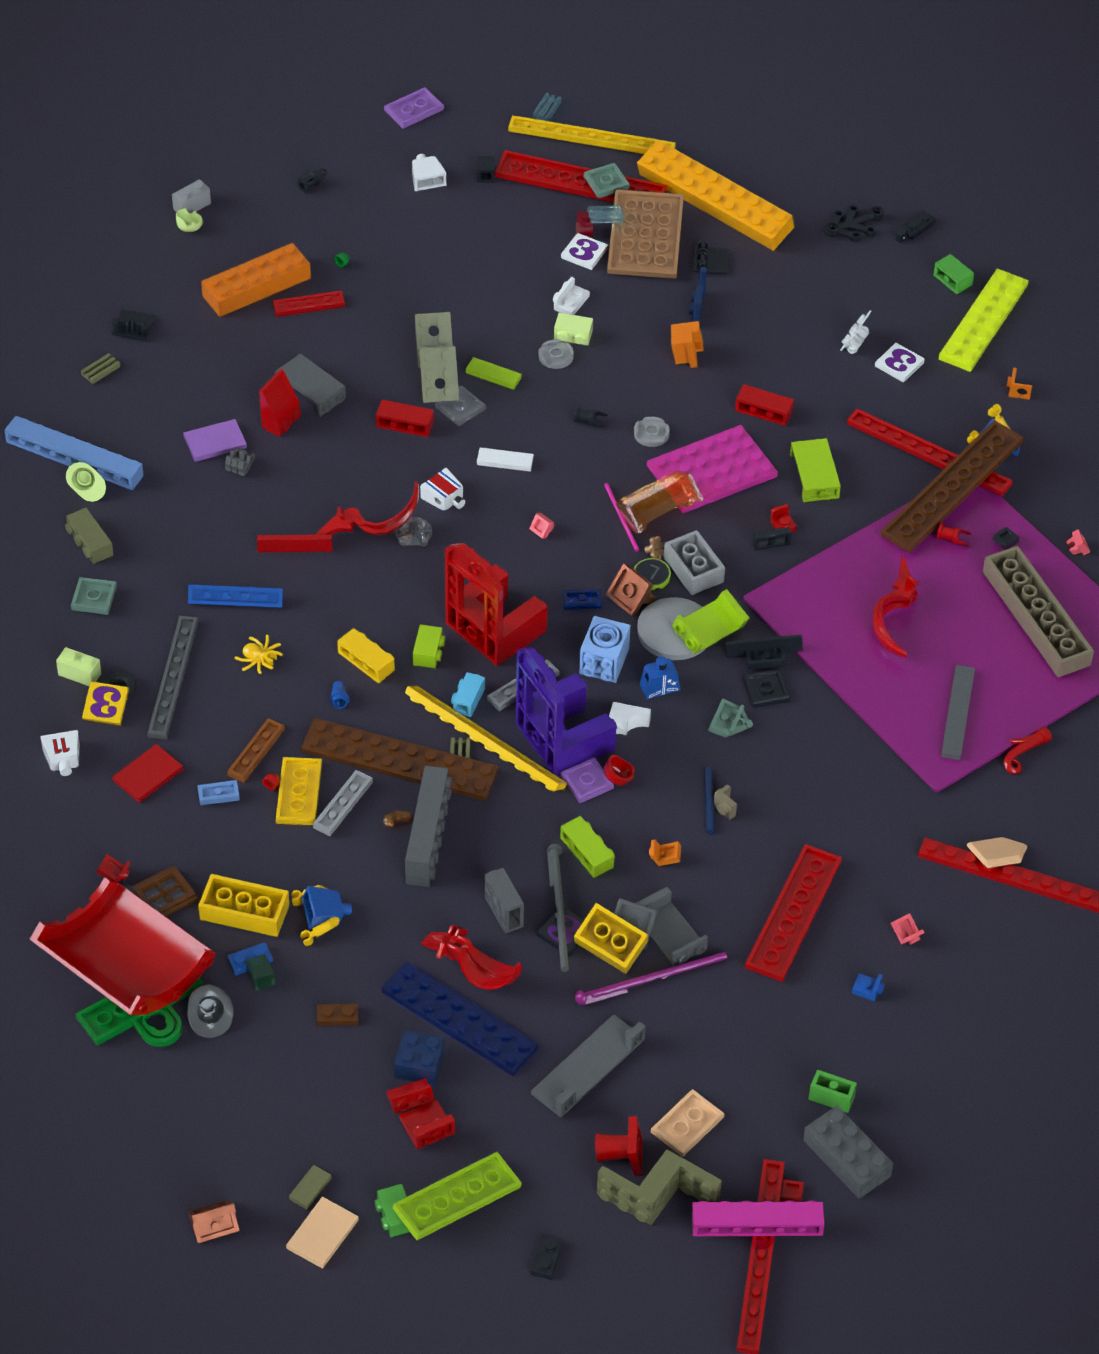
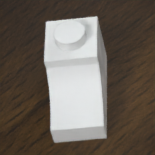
M613 702L609 717L614 719L617 724L616 734L626 735L633 728L649 727L651 709Z

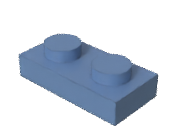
M237 780L197 785L200 806L240 800Z

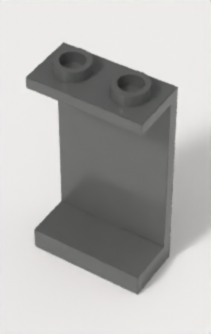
M301 353L275 371L276 374L280 369L284 370L291 386L317 405V415L319 417L346 399L345 385Z
M666 887L638 901L636 904L658 910L650 938L674 967L685 963L695 955L702 954L707 949L708 937L707 935L702 937L697 935L671 902L672 892Z

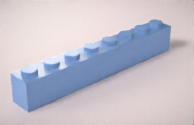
M15 416L5 429L6 442L67 466L77 462L86 463L98 472L104 480L133 490L143 477L142 463L97 447L89 442L81 441L73 436L60 433L57 430L44 427L25 418Z

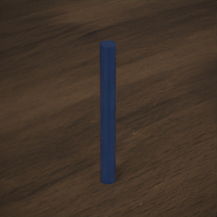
M706 767V829L708 834H713L715 832L713 768Z

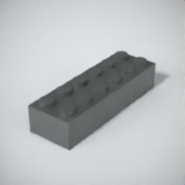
M425 766L405 859L406 884L430 887L431 879H435L436 868L434 867L435 863L438 864L439 860L438 847L441 848L442 845L441 833L445 830L446 821L444 818L448 815L449 804L447 803L448 800H451L452 789H450L452 777L448 776V768Z

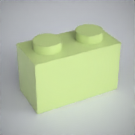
M558 313L554 326V340L558 339L564 342L589 345L593 332V318Z
M67 647L64 648L56 660L59 676L90 686V681L96 682L101 675L100 659Z

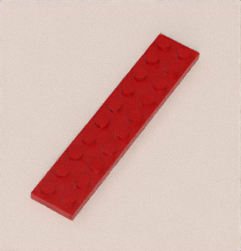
M505 150L495 171V177L612 203L615 200V193L601 198L596 196L584 178V172L592 170L591 168ZM624 176L629 183V189H627L629 191L666 193L667 185Z

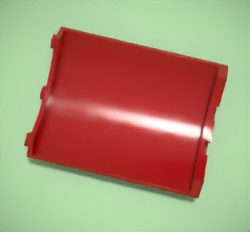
M105 877L89 898L90 903L83 909L79 907L62 922L58 920L39 922L30 938L32 942L130 1015L149 1014L164 1008L173 1001L179 1000L181 995L212 965L213 958L216 955V952L118 881Z

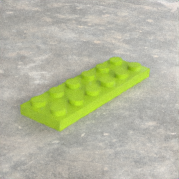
M495 1152L394 1203L392 1209L414 1238L419 1240L519 1189L522 1183L499 1153Z

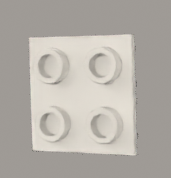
M871 310L866 316L864 314L861 315L857 321L858 325L855 323L851 327L849 334L842 340L844 345L840 351L845 347L850 354L857 352L869 334V329L862 325L871 313Z

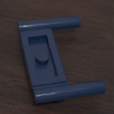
M706 267L700 268L699 285L696 287V292H692L691 302H694V304H690L689 308L692 322L699 321V324L702 301L706 292Z

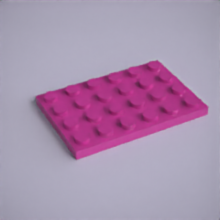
M742 425L647 460V467L682 514L778 476V471Z

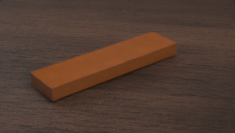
M268 718L228 769L227 776L245 783L283 733L285 725Z

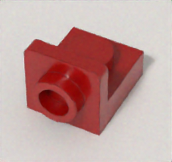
M788 504L777 506L771 510L770 522L775 529L790 527L791 532L797 531V525L789 515Z

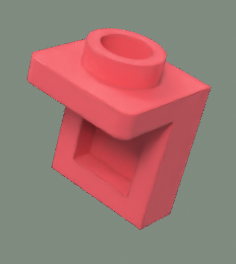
M910 913L891 922L901 945L909 942L911 945L921 940L919 936L925 933L923 929L918 930Z

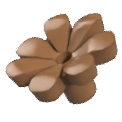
M660 536L650 538L651 545L645 547V553H651L652 558L662 560L664 550L661 548L664 545L663 542H660Z

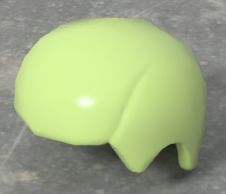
M183 208L176 213L177 226L182 231L194 232L199 230L203 224L201 215L197 214L196 211L188 213L186 208Z

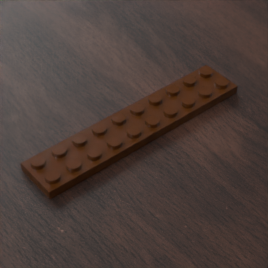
M994 420L880 531V536L910 554L1023 443L1024 437Z
M318 718L313 719L301 747V753L418 784L422 782L425 766L448 768V776L452 777L450 788L452 793L482 801H487L499 771V766Z

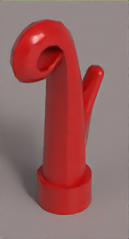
M1042 727L1030 736L1011 739L1010 743L1018 745L1008 752L1004 759L1006 771L1010 774H1019L1022 766L1015 758L1040 744L1049 742L1052 739L1051 732L1046 727Z

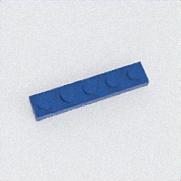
M189 584L188 604L282 608L283 588Z

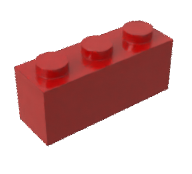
M743 384L736 398L735 411L786 426L793 413L794 399Z
M381 400L376 413V427L423 437H429L434 424V410L393 401Z

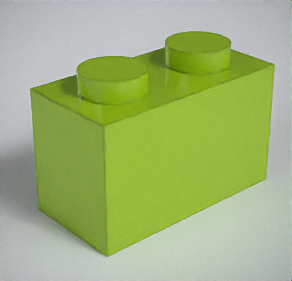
M419 626L413 651V666L436 669L437 661H441L442 650L440 648L445 645L446 636L442 635V627Z

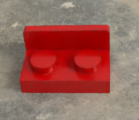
M426 1078L386 1091L394 1114L435 1101L432 1087L428 1084Z

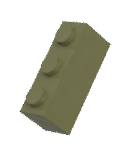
M86 507L66 516L67 524H65L67 532L74 536L77 546L82 547L85 557L90 558L93 564L113 556L112 542Z

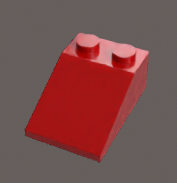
M282 369L259 390L262 428L279 437L288 431L290 425L297 421L301 415L300 402Z

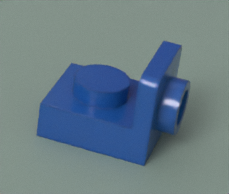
M859 973L852 988V994L875 1001L878 994L882 995L885 983H882L883 975L879 974L878 978L874 979Z

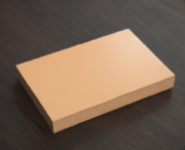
M692 1089L651 1128V1133L683 1157L724 1118V1113Z
M322 1197L287 1243L286 1247L293 1253L323 1269L359 1218L350 1211Z

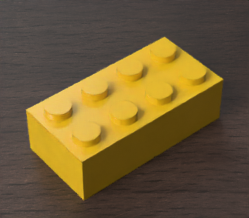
M211 874L198 905L200 920L278 937L289 908V891Z

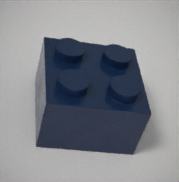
M404 1030L394 1063V1078L414 1082L426 1078L428 1084L435 1086L445 1053V1037Z

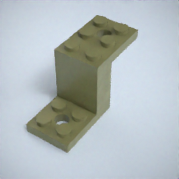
M450 312L415 314L418 368H421L423 403L459 400L456 348L452 343ZM431 326L438 328L439 333L437 336L429 334ZM438 378L445 381V386L442 389H438L435 386V380Z
M666 1149L640 1186L602 1166L598 1171L597 1195L604 1201H610L617 1205L620 1210L631 1213L639 1221L652 1225L678 1188L686 1195H692L699 1199V1201L720 1202L722 1180Z

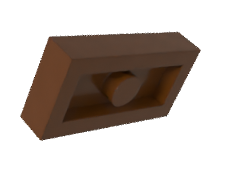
M358 1003L317 1004V1026L359 1025Z

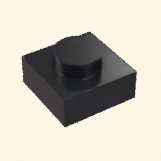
M1008 527L993 535V541L1004 550L1017 544L1020 538Z

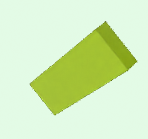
M474 357L466 367L467 374L513 390L522 376L518 372Z

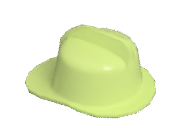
M77 462L68 468L66 472L67 483L83 499L93 502L103 497L106 491L105 481L90 465Z

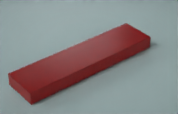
M341 290L273 300L276 317L345 307V300Z
M332 534L257 535L258 552H332Z

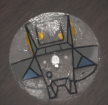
M411 517L401 528L395 530V534L399 544L402 546H425L432 536V527L422 518Z

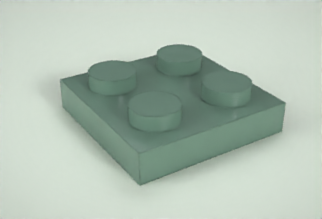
M615 163L584 172V178L598 198L614 194L616 190L629 189L628 181Z
M79 577L71 603V610L109 615L117 588L116 582Z

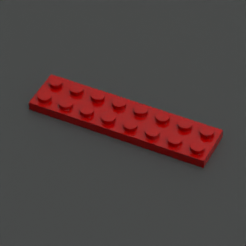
M807 844L804 845L745 963L746 969L780 982L784 981L838 871L842 857Z

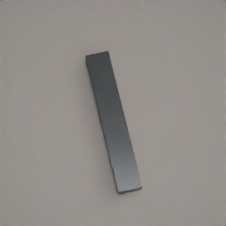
M956 665L941 753L942 758L961 759L975 671L974 667Z

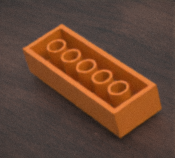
M291 243L202 280V296L217 315L221 317L311 279L310 263L298 248Z

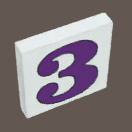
M577 233L561 253V258L592 270L607 251L608 245Z
M895 343L875 362V367L904 383L924 364L925 359Z

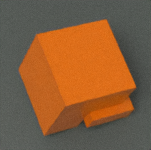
M699 321L671 325V345L676 365L690 363V368L697 367V352L704 351Z

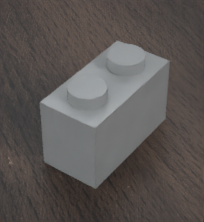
M199 179L172 194L173 209L177 212L186 208L188 213H192L211 204L210 188Z

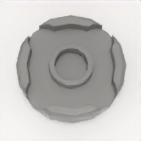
M558 339L546 341L539 348V361L548 368H564L573 361V347L569 343L561 342Z
M645 417L640 422H636L634 426V437L637 442L644 446L657 447L663 445L670 436L669 425L658 417Z

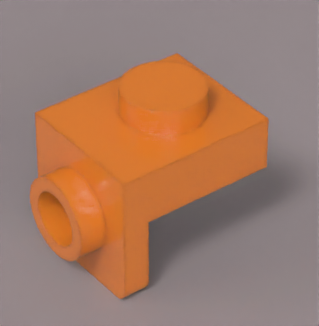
M656 839L651 840V848H649L650 858L655 861L658 867L678 863L681 859V845L679 842L659 845Z

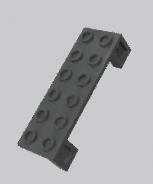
M612 1015L531 1090V1095L562 1118L645 1040L646 1026L639 1021L634 1027H630L616 1015Z

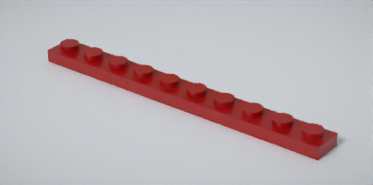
M856 409L847 419V425L939 468L945 469L958 456L862 410ZM993 471L979 486L1003 497L1012 486V480Z
M924 838L919 850L918 857L1099 913V891L1013 864L987 868L973 852L928 838Z
M763 1160L758 1202L780 1201L785 1162ZM753 1236L736 1352L759 1354L775 1236Z

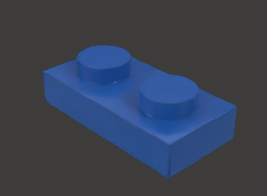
M264 942L227 955V961L236 976L272 963L273 957Z

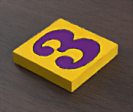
M90 681L82 719L121 726L129 688Z

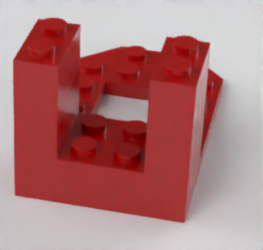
M465 543L450 545L445 548L446 624L493 664L499 666L517 653V650L525 647L547 631L548 606L544 601L533 596L503 618V602L508 600L509 576L506 570L501 569L496 564L491 567L485 558L479 556L473 548L468 547ZM464 578H466V579L469 581V583L466 584L465 586H464Z

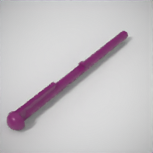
M726 952L718 953L585 993L579 990L575 994V1000L580 1005H586L627 993V988L648 983L657 978L663 980L668 976L726 960L727 954Z

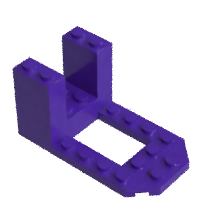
M523 647L517 650L516 725L550 772L560 776V772L591 758L595 757L597 759L615 751L617 724L607 713L569 730H566L563 724V720L585 711L587 702L586 682L580 679L577 673L557 682L553 669L546 665L544 657L538 654L534 648Z

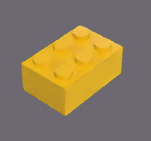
M596 903L574 935V942L627 974L648 942V934Z

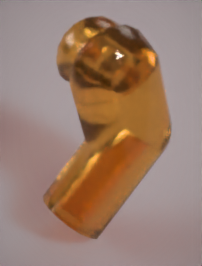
M396 810L385 814L383 818L385 819L384 826L393 827L394 820L410 822L411 812Z

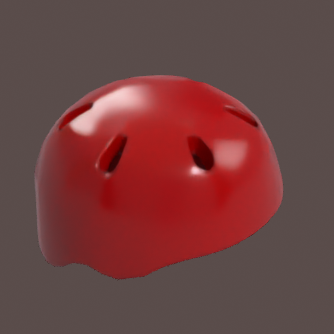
M611 755L604 766L606 778L615 785L623 786L634 777V766L618 755Z

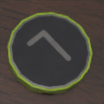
M644 559L636 564L634 568L653 584L651 590L664 588L671 578L669 566L659 559Z

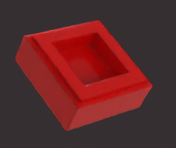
M783 1179L780 1201L802 1202L804 1182Z

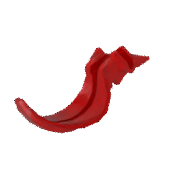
M418 481L415 482L414 493L409 503L393 518L384 522L373 523L366 521L355 507L344 510L338 507L335 517L315 535H333L345 531L352 533L353 527L358 526L365 533L377 536L386 535L401 528L410 519L417 506L419 498Z
M904 556L901 558L898 580L893 584L895 589L892 593L878 600L873 610L872 625L875 636L887 651L907 658L908 652L903 650L892 639L883 620V617L889 611L900 607L907 608L912 602L917 601L916 595L919 592L915 587L919 583L911 576Z
M451 925L448 933L431 932L421 942V945L438 951L436 955L438 959L444 955L452 961L456 959L468 981L479 988L487 990L499 989L502 986L512 984L521 975L522 965L520 962L513 967L490 958L472 945V942L465 937L468 934L467 929L461 928L458 925Z

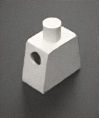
M425 154L417 155L416 159L412 161L414 190L419 191L446 186V171L435 156L426 157Z

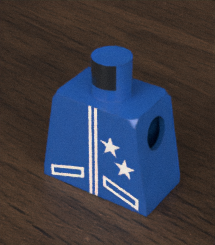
M658 657L656 662L645 665L640 687L646 699L680 690L678 673L671 659Z

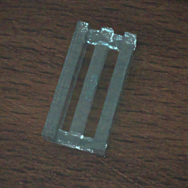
M546 93L533 112V117L549 121L561 103V97L555 98V95L549 96V93ZM552 102H554V104L552 105V107H551V109L549 110V112L547 113V115L544 116L545 113L548 111V109H549L550 105L552 104Z
M588 206L587 208L591 223L624 222L625 218L621 206Z

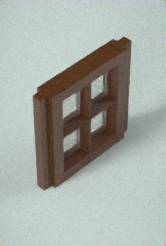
M174 865L132 886L134 894L166 917L198 900L196 893Z

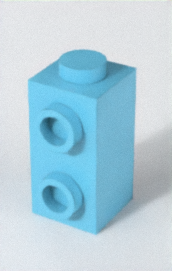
M467 672L464 679H460L457 693L454 692L451 698L454 710L464 716L472 717L485 690V677Z

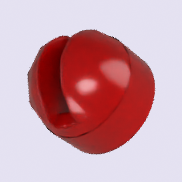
M269 773L264 777L262 783L267 789L273 791L279 785L280 778L274 773Z

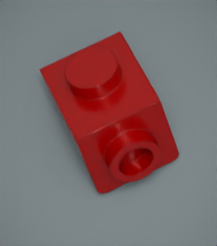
M107 854L96 873L118 882L121 879L124 881L130 873L128 867L131 862L127 861L125 864H122Z

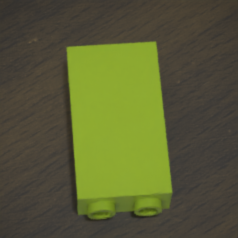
M827 438L791 442L790 456L795 457L803 485V502L839 499L841 486Z
M726 589L710 604L684 618L681 614L678 615L671 626L675 633L684 641L686 647L695 655L742 629L750 618Z

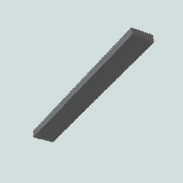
M179 615L147 733L150 738L166 740L168 738L198 625L197 617Z

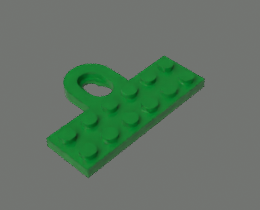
M199 978L181 995L179 1000L173 1001L164 1008L149 1014L130 1015L109 998L105 997L76 1013V1019L97 1046L134 1027L149 1045L165 1047L176 1042L182 1033L181 1019L171 1005L188 997L195 989L203 986L204 983ZM160 1015L166 1019L167 1027L163 1030H157L155 1027L149 1026L146 1021L151 1016Z

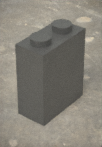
M504 868L492 870L485 874V899L504 933L506 934L524 927V903Z

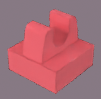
M536 513L529 529L544 539L552 532L555 524L542 513Z
M1079 529L1072 532L1073 537L1067 540L1068 546L1072 547L1069 549L1073 555L1078 553L1086 555L1090 553L1086 539Z

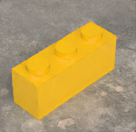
M353 628L337 641L338 653L377 683H380L395 671L394 657L382 650L377 643L370 641L362 632H358Z

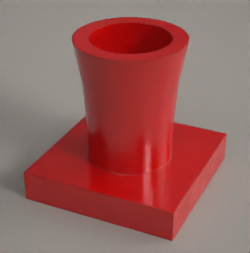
M637 1116L628 1118V1135L596 1133L595 1151L598 1163L629 1158L634 1176L642 1175L643 1136Z

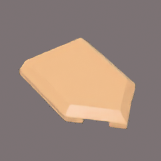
M1004 837L967 843V847L987 868L1021 863L1023 855L1027 850V845Z

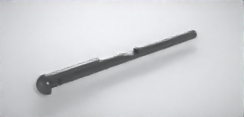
M551 844L547 849L550 887H554L555 904L557 907L555 918L557 919L561 971L567 972L569 964L559 861L562 848L558 844Z

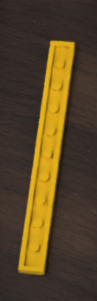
M513 115L508 126L509 132L645 154L657 141V139ZM660 140L675 149L676 142Z
M419 686L407 687L405 693L410 696L413 702L423 704L427 711L438 714L442 721L455 725L454 728L463 733L466 732L470 735V739L475 742H481L487 750L498 753L502 760L515 764L514 767L516 769L529 773L531 779L538 782L541 781L548 790L555 792L565 789L567 782Z

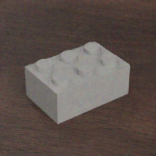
M697 530L665 543L664 559L691 595L724 582V565Z

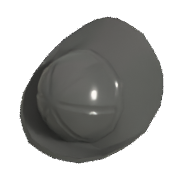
M206 984L192 992L187 1009V1016L192 1030L199 1036L213 1038L224 1034L232 1024L234 1011L231 999L224 990L217 986Z

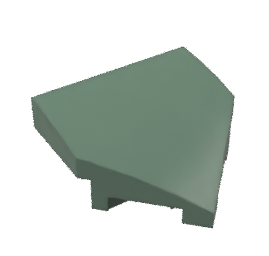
M722 698L708 731L728 737L752 727L753 723L748 719L744 711V705L738 706Z

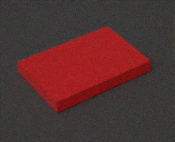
M156 744L112 778L113 782L140 803L183 770V765Z

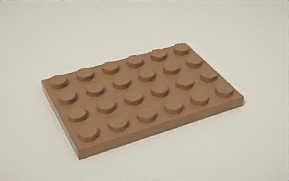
M629 190L615 191L607 274L676 279L684 194Z

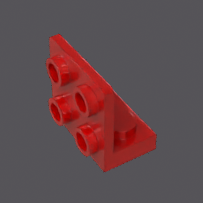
M438 1100L426 1103L399 1115V1119L416 1150L455 1134V1119L452 1114L445 1115Z

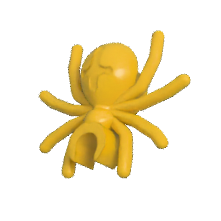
M267 634L263 648V644L258 639L250 636L249 639L256 643H248L244 646L243 654L247 659L235 656V659L238 661L251 662V664L242 668V671L248 670L256 663L259 674L262 673L261 663L263 666L273 669V666H271L273 665V659L277 660V655L282 656L283 654L272 649L281 646V643L267 648L269 643V635Z

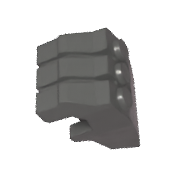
M239 448L235 451L231 450L230 456H226L225 470L245 476L250 470L255 454H247L246 450Z

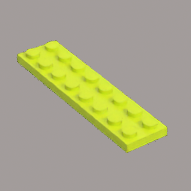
M996 269L940 352L939 360L971 372L1023 294L1029 280Z

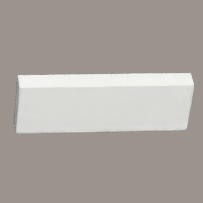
M480 448L477 465L531 472L534 454Z

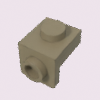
M727 784L715 792L714 807L721 815H725L731 820L736 816L737 803L730 799L731 786Z

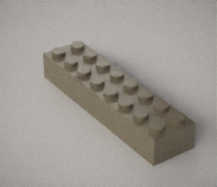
M1015 546L985 557L984 575L1056 676L1061 677L1091 666L1094 650L1021 549Z

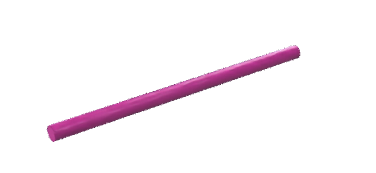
M606 483L604 486L635 552H638L639 547L609 484Z

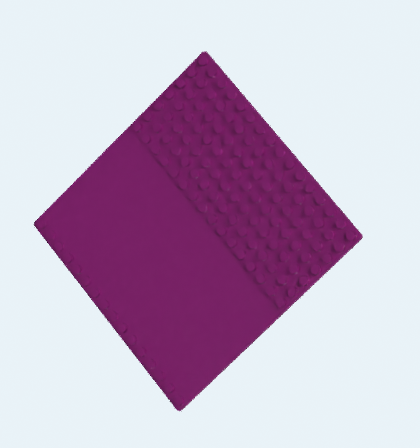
M980 486L942 522L944 526L958 527L970 531L971 535L961 533L958 536V540L966 542L968 546L953 544L951 541L942 538L936 539L940 524L910 554L881 537L880 531L909 504L907 503L749 592L743 598L744 602L779 637L802 635L803 651H796L795 653L935 792L942 791L1016 746L1017 744L1010 743L1011 739L1030 736L1038 729L1047 727L1099 695V586L1000 495ZM1008 527L1020 537L1019 542L1012 547L1018 546L1094 650L1091 666L1061 677L1056 676L983 573L985 557L1004 551L993 541L994 534ZM902 556L905 557L911 576L919 583L915 587L919 592L916 595L917 601L912 602L907 608L900 607L889 611L883 617V620L892 639L903 650L908 652L907 658L887 651L875 636L872 625L873 610L878 600L892 593L895 589L893 584L898 580ZM956 665L975 668L960 760L941 757Z

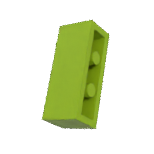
M579 816L561 826L560 838L593 878L614 868V852L606 847L600 835L595 834L588 821L585 822Z

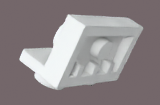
M571 277L567 282H564L561 290L555 293L553 297L554 310L574 315L588 299L590 291L576 286L575 278Z

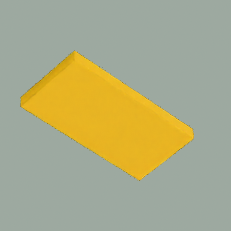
M283 757L276 824L313 825L316 821L322 759Z

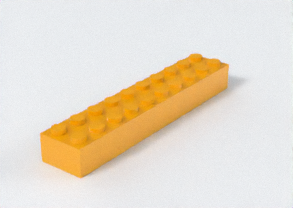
M658 139L637 162L639 175L652 182L667 185V191L673 194H684L683 200L772 251L779 246L794 228L793 215Z

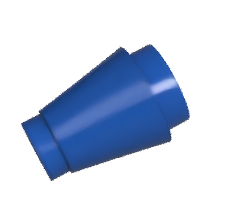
M342 681L333 683L330 698L331 704L337 709L345 708L349 703V696Z

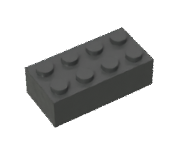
M838 1105L805 1127L803 1141L858 1199L891 1177L893 1162Z

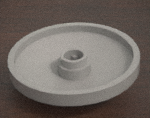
M677 597L663 598L649 604L641 612L638 619L637 634L641 644L650 653L671 660L689 659L702 653L704 650L694 655L671 626L678 615L681 614L684 618L702 608V606L691 600Z

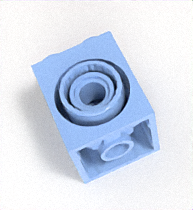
M594 616L580 649L579 674L616 683L629 651L630 625Z

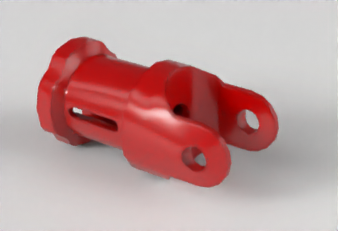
M940 523L936 539L942 538L951 541L953 544L968 546L966 542L959 541L958 536L961 533L967 535L972 533L958 527L944 526L943 523Z

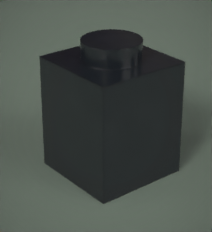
M478 156L477 183H494L495 156Z

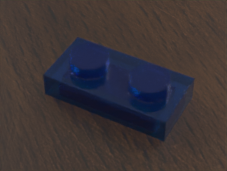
M601 589L563 590L564 609L602 608Z

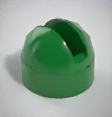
M344 252L337 254L334 257L335 263L340 268L346 266L349 263L348 254Z

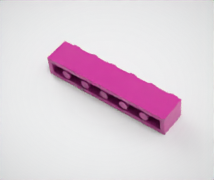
M813 1200L807 1202H693V1236H823V1202Z

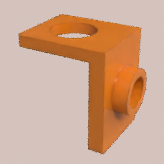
M1013 368L1012 377L1008 376L1007 387H1010L1008 397L1030 400L1032 385L1015 383L1017 368ZM1022 388L1025 389L1027 393L1020 394L1017 392V390Z

